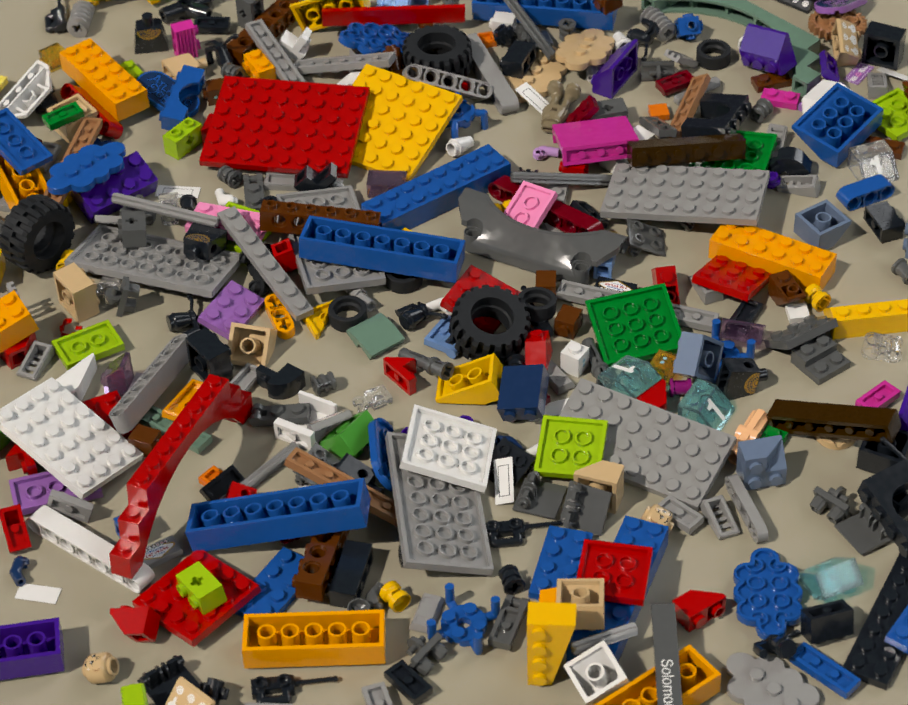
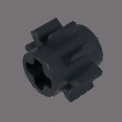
M501 24L494 31L496 35L493 37L499 46L502 43L504 46H509L515 40L514 36L516 33L511 25L507 27L505 24Z
M208 677L207 682H201L199 690L213 699L216 705L220 704V700H227L229 689L224 687L225 681Z

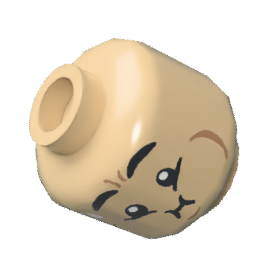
M654 504L652 507L647 506L640 518L669 526V533L675 524L671 521L673 514L658 504Z
M110 652L90 654L82 666V673L91 684L111 682L119 672L118 660Z

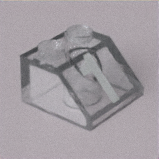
M884 139L849 148L847 166L858 181L878 174H882L889 182L899 180L893 150Z

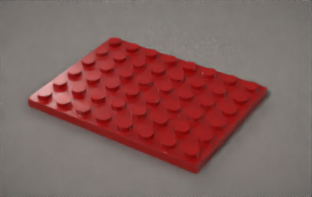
M225 76L199 158L200 166L210 167L228 165L233 169L297 174L306 165L319 173L332 162L337 165V177L348 178L370 95V87Z

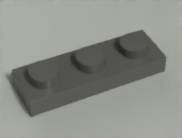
M639 117V124L658 136L659 139L677 136V129L659 117Z

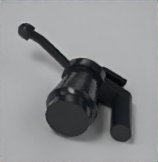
M643 17L641 23L648 26V30L630 29L627 32V38L631 41L637 39L638 44L645 45V53L641 61H646L648 45L653 43L660 28L656 22Z
M233 34L224 42L212 40L205 43V46L214 45L204 49L208 65L214 63L212 51L216 53L217 63L220 68L226 62L234 64V58L226 48V44L231 39H238L239 35Z
M187 294V299L190 300V310L188 312L172 313L166 316V321L170 331H179L187 326H193L192 329L182 333L190 336L200 331V327L197 322L198 315L193 311V295Z
M417 302L418 305L412 303L395 310L396 315L399 317V322L405 330L415 328L422 320L428 319L430 315L440 316L444 320L448 319V315L445 313L429 312L425 304Z
M794 630L792 633L782 637L771 634L766 640L755 642L753 652L762 659L767 657V652L775 653L783 659L791 658L797 651V645L791 637H798L801 632Z

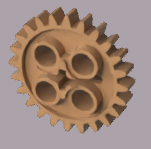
M856 10L842 14L837 11L831 15L820 14L814 11L808 19V29H810V32H814V36L819 35V38L825 37L826 41L831 39V31L837 18L855 24L860 38L867 29L865 16H861V13H856Z

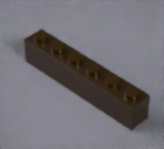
M740 133L627 141V160L632 167L746 158V140Z
M776 399L766 415L769 426L786 431L788 434L880 442V438L884 436L888 442L893 443L901 427L898 411L892 408Z

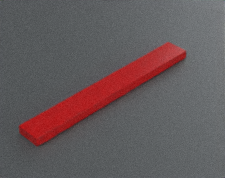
M465 4L322 8V27L348 26L350 23L355 22L363 25L370 22L378 25L465 22Z

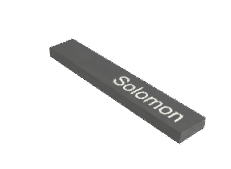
M651 604L657 705H683L675 604Z

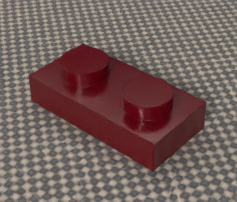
M686 69L656 80L655 87L664 96L671 95L687 89L694 76Z
M589 95L568 115L565 122L586 121L592 118L600 110L596 99Z

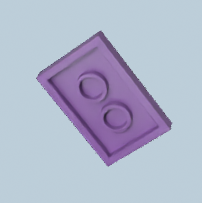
M231 280L198 316L197 322L229 340L231 322L248 324L264 305V299Z

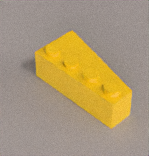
M528 602V685L552 686L576 626L577 603Z

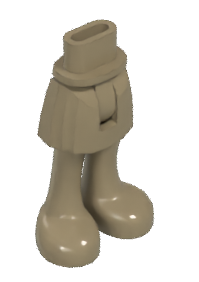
M552 80L549 82L547 90L551 96V102L542 111V131L552 133L553 124L565 123L569 115L568 107L581 95V88L576 83H569L564 94V87L560 81ZM563 95H564V100H563L562 104H561V105H558L559 102L562 100Z

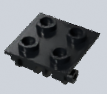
M503 437L493 450L488 480L494 483L495 459L512 457L513 483L515 487L524 474L527 475L534 471L533 462L536 459Z
M174 655L172 659L166 661L167 664L162 662L161 667L157 665L154 667L155 669L142 673V677L137 680L138 683L144 684L146 693L156 705L166 704L178 678L181 676L199 689L200 684L183 665L185 661L181 655Z

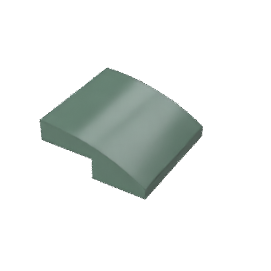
M378 313L346 330V333L356 347H361L369 360L396 347L405 340L396 326L382 313Z

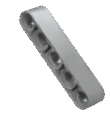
M410 64L402 71V76H405L408 80L423 82L453 93L459 92L462 96L475 100L489 98L493 92L492 86L487 82L418 64ZM409 69H413L415 71V78L409 76ZM427 73L433 76V82H429L426 79ZM444 78L450 79V87L444 84ZM462 82L467 83L468 91L462 89ZM480 87L485 88V96L479 93Z

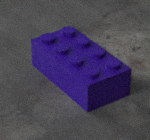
M137 151L124 157V168L118 173L110 174V178L107 181L95 184L87 192L71 190L70 196L91 224L95 223V215H111L123 208L124 205L112 203L113 193L133 197L141 194L144 198L156 192L158 178Z
M59 617L0 626V680L65 671L63 633Z

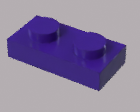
M824 49L819 53L821 75L826 80L837 82L840 80L837 60Z

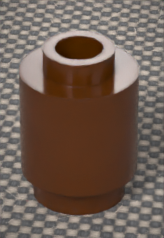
M396 44L386 46V50L382 52H395L396 60L388 68L389 71L402 70L404 63L400 47H396Z

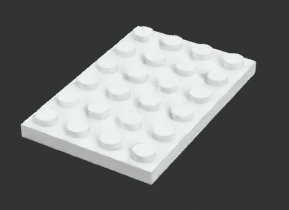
M53 377L0 408V431L80 499L86 498L143 458L144 454L128 443L127 439Z

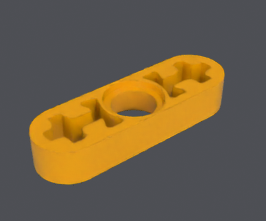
M275 294L267 295L264 299L265 310L274 329H278L277 336L281 339L292 338L295 335V325L289 312ZM276 315H284L283 318H275Z

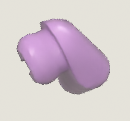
M540 146L533 150L532 156L536 160H542L548 156L559 157L560 148Z

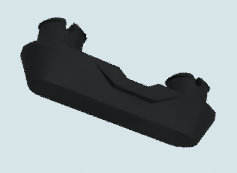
M241 252L239 255L240 262L247 265L249 273L253 277V280L249 283L250 291L258 296L268 293L270 287L245 254Z

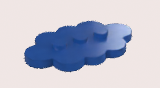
M355 22L350 23L347 30L340 32L338 40L345 47L358 49L362 54L383 53L382 51L386 50V46L396 44V47H400L402 53L403 42L410 33L401 32L399 28L391 24H382L380 26L371 22L365 25Z
M110 142L103 146L91 144L82 147L78 153L67 155L63 162L57 163L50 168L51 178L47 181L48 192L53 195H63L71 190L87 192L95 184L107 181L110 178V174L118 173L124 168L125 145L120 142Z
M770 548L756 549L751 554L750 562L741 563L734 569L733 580L736 586L733 590V599L738 604L736 616L742 624L755 626L757 635L763 640H766L771 634L782 637L786 634V626H794L801 621L800 609H803L800 602L802 601L803 590L798 584L799 571L790 563L780 562L779 555Z

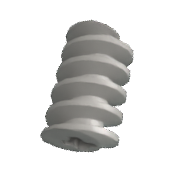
M80 0L73 5L67 23V30L72 36L82 38L88 34L95 12V7L92 3Z
M649 6L642 11L640 22L644 17L656 22L660 28L656 37L659 41L670 40L676 34L677 26L658 8Z

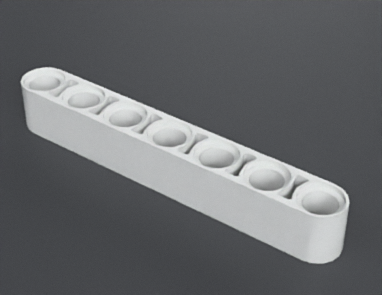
M42 505L26 520L27 525L33 532L135 593L141 592L155 578L154 571L145 563H143L133 579L113 574L111 572L109 553L115 545L46 505Z

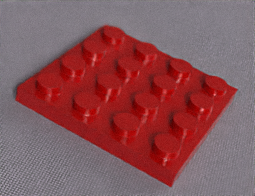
M195 550L134 599L132 603L134 608H139L140 605L153 607V610L161 615L159 625L192 647H195L259 594L261 589L257 583L206 551ZM198 561L223 585L227 598L225 603L205 615L198 608L196 610L193 609L186 596L183 598L176 588L178 582L175 575Z

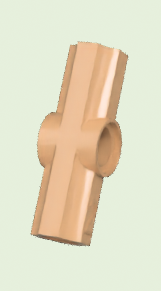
M759 408L753 410L744 425L740 424L734 435L737 442L727 458L730 463L734 465L737 463L739 441L761 437L768 424L767 414L764 410Z

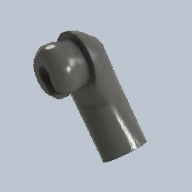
M377 582L365 596V600L369 602L372 610H379L384 606L379 600V592L384 586L380 582Z

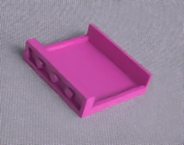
M627 116L552 125L553 143H558L562 152L563 166L626 159L627 141L639 140Z

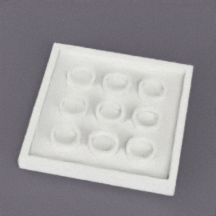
M414 404L399 468L484 493L487 487L497 429Z

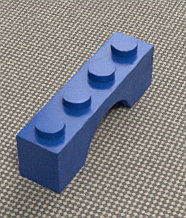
M183 65L181 72L178 71L176 83L171 86V95L166 98L165 108L159 114L162 129L171 130L189 117L188 107L181 102L187 97L200 95L205 84V69Z

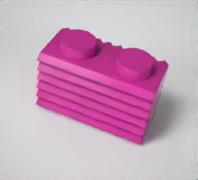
M191 19L170 24L175 56L190 53L194 58H198V50L201 49L199 39H196V35H199L197 25H194Z

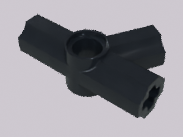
M177 0L176 3L159 9V15L164 23L178 18L211 17L212 8L210 6H212V0Z

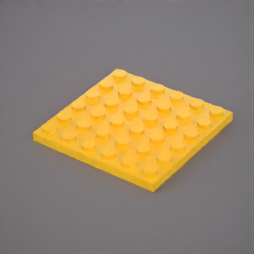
M366 64L352 84V86L370 87V95L352 165L402 183L412 180L463 101L462 95L423 82L411 81L405 78V76Z

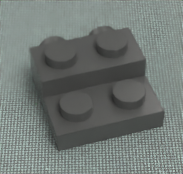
M824 333L792 348L791 363L817 385H821L849 369L851 361L837 351V343Z

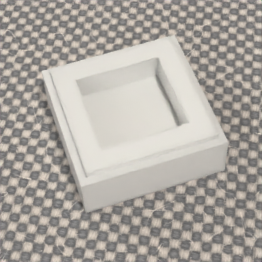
M806 303L785 305V312L790 324L803 322V318L810 315Z

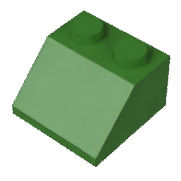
M368 410L352 415L351 419L338 424L318 444L340 458H343L346 453L356 458L364 452L362 449L364 446H369L368 424L374 419Z

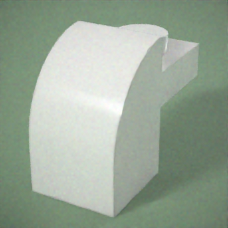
M306 27L299 37L286 30L277 42L290 60H299L305 56L310 47L308 44L311 41L309 37L312 30Z

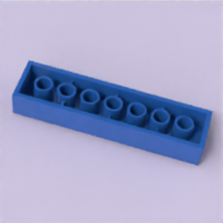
M472 0L473 20L490 21L495 11L513 13L504 0ZM517 0L535 25L559 26L558 23L561 19L571 18L576 21L575 28L613 31L618 12L617 9L604 15L600 10L596 9L594 0Z
M487 144L361 203V210L381 212L380 227L399 230L405 227L410 230L458 207V198L466 187L484 193L489 192L488 185L503 175L510 177L511 163Z
M309 215L299 237V258L456 283L465 259V240Z
M364 478L193 503L185 534L193 552L195 550L207 552L298 537L337 533L339 531L358 530L367 527L371 498Z
M625 515L614 543L653 547L646 598L668 546L669 526ZM605 601L604 630H575L566 649V663L577 657L571 651V642L630 622H636L642 606ZM629 638L607 645L618 662Z

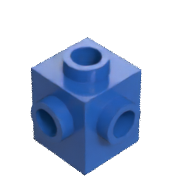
M693 13L684 14L682 18L675 20L677 39L686 38V40H694L703 31L702 20H699V16H694Z

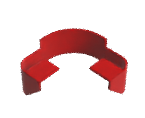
M72 318L63 320V324L59 327L61 337L68 335L62 331H64L66 325L72 323ZM76 326L75 330H81L83 326Z

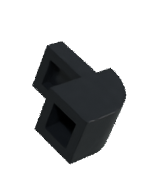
M782 147L778 150V156L770 159L768 170L770 172H777L778 175L785 171L788 175H809L811 173L812 161L798 148Z
M331 162L319 173L306 165L295 175L294 189L300 192L330 188V184H333L337 179V165Z
M289 363L278 372L262 364L256 368L257 384L268 390L269 398L276 400L288 399L298 394L306 386L304 371Z

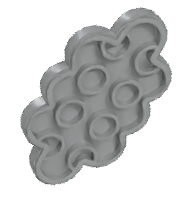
M741 652L735 653L727 659L726 672L731 678L728 681L727 693L731 700L744 705L819 704L820 695L818 690L810 684L803 683L802 675L794 669L785 668L782 660L776 656L767 655L764 659L760 657L755 659L753 656Z

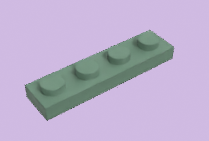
M152 405L138 423L161 430V435H164L174 421L163 418L162 410ZM203 431L190 446L189 450L200 454L213 442L212 435Z

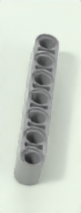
M477 33L468 34L467 36L472 44V70L478 80L487 82L492 86L493 92L489 98L499 114L518 111L519 101L516 94Z
M179 334L173 337L109 412V417L119 434L131 431L189 362L185 340L188 337L187 334Z

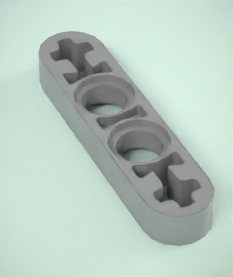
M739 475L726 476L725 486L754 542L767 541L769 535L766 524Z

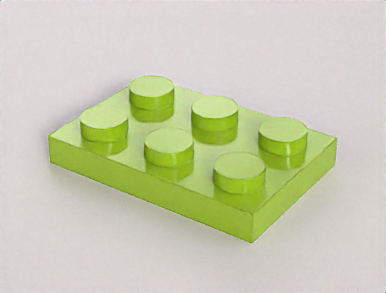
M109 320L51 341L55 352L67 370L74 367L91 353L95 354V360L97 361L125 350L123 341Z

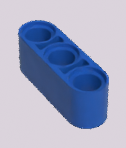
M878 174L841 187L836 194V198L848 211H854L890 198L895 191V187L882 174Z

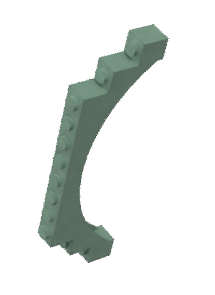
M641 0L642 10L652 6L658 8L664 14H702L726 19L746 27L751 23L789 33L797 65L792 68L791 91L801 93L800 96L804 97L821 81V73H819L820 57L818 55L821 39L747 0Z

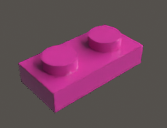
M764 88L761 98L768 99L773 104V107L797 110L801 93Z
M884 380L858 398L855 406L885 408L900 397L901 391Z

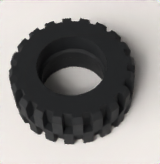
M439 24L434 26L427 25L422 29L418 28L415 32H411L403 42V69L410 64H418L467 77L472 69L471 40L462 30L459 31L456 27L451 28L449 25L440 26ZM413 69L408 70L409 76L415 78V71ZM427 73L426 79L429 82H433V76ZM444 78L446 86L451 85V81L448 78Z
M31 195L26 197V199L20 200L19 204L13 206L11 213L5 217L6 221L1 227L0 248L3 256L9 262L29 273L39 274L53 269L52 267L56 266L63 252L68 250V248L70 249L72 245L71 240L74 239L75 235L73 232L75 223L72 213L64 205L46 195Z
M482 285V288L476 286L471 288L470 291H465L455 302L449 324L450 339L455 344V349L459 353L462 352L463 357L466 359L470 358L472 360L495 353L502 364L509 355L520 354L525 346L530 330L531 317L527 311L526 304L520 302L521 298L519 296L511 294L512 291L508 289H500V286L496 285L494 287ZM478 317H491L500 321L507 331L500 334H489L478 329L472 320Z

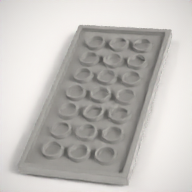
M616 163L600 209V217L757 226L770 179V171L665 165L632 167L627 163Z
M352 185L276 194V198L281 202L361 210ZM287 233L296 255V264L306 295L386 285V277L383 271L299 258L300 235Z
M101 224L64 260L65 266L74 262L79 268H83L85 272L93 275L108 276L112 279H123V276L129 277V282L142 283L147 286L180 291L184 294L199 295L203 298H213L241 265L240 253L224 250L211 260L199 258L189 260L184 254L183 241L146 234L147 247L123 248L122 240L118 241V228Z
M583 378L580 379L559 414L562 417L608 420L603 460L624 465V482L663 498L670 494L696 511H699L702 500H705L737 442L735 436Z
M387 432L385 441L403 567L492 576L494 567L480 492L399 468L407 434Z

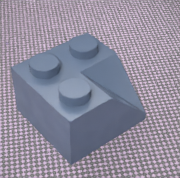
M826 199L795 213L793 232L807 244L827 250L838 242L852 221Z
M682 331L681 337L678 340L677 355L673 362V373L715 384L724 342L703 334Z
M781 435L738 442L736 474L739 475L746 490L786 484L787 465Z

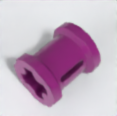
M670 378V397L674 395H687L691 397V378H687V380H674Z

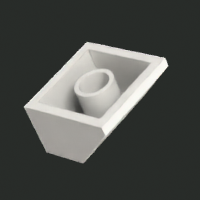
M604 640L563 665L587 705H595L630 682Z

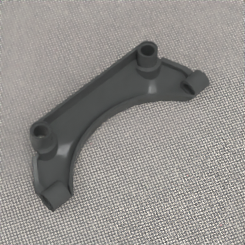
M468 187L463 190L458 198L461 224L466 226L464 230L466 252L536 273V270H556V280L559 281L563 279L588 285L589 271L593 266L598 267L618 253L624 254L629 245V237L607 230L561 233L541 230L522 224L499 210L490 199L489 194Z

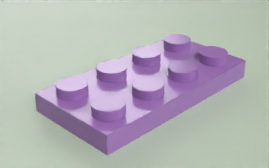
M48 471L9 480L13 504H20L23 515L36 512L42 505L47 506L52 489L79 498ZM100 487L84 498V500L102 498V488Z

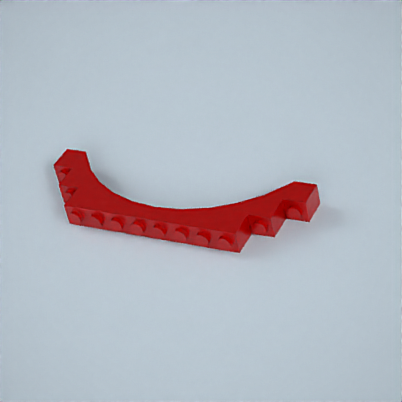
M212 374L208 375L126 483L129 504L118 518L120 540L109 553L111 572L113 574L133 579L143 565L150 532L159 505L182 458L201 433L213 423L225 419L244 425L252 414L251 392L241 390V386L230 383L227 378Z

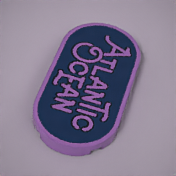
M819 0L814 3V10L820 14L831 15L837 11L842 14L866 4L868 0Z

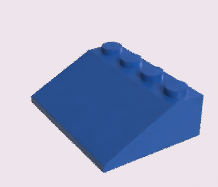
M837 82L791 126V129L821 160L837 168L882 124L884 109Z

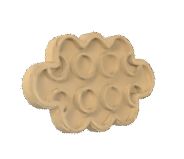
M586 29L581 34H569L564 37V42L559 43V49L555 52V59L560 63H564L565 67L572 71H582L589 66H599L604 64L606 58L612 55L615 39L605 36V32L600 29Z
M552 46L555 51L559 49L555 46ZM540 49L536 52V60L522 79L509 76L504 77L516 94L519 103H525L528 101L515 90L516 88L527 82L542 97L549 96L547 90L549 82L552 80L561 82V76L567 73L568 69L565 67V64L558 62L555 58L548 60Z

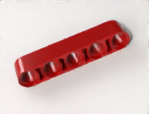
M69 83L62 86L60 91L62 99L65 100L80 94L98 111L96 118L103 119V126L99 134L112 139L121 137L123 126L84 89Z

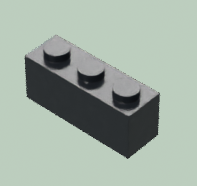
M346 540L344 547L340 548L338 565H334L332 582H328L326 588V596H329L330 606L347 608L351 600L361 598L374 559L373 544Z

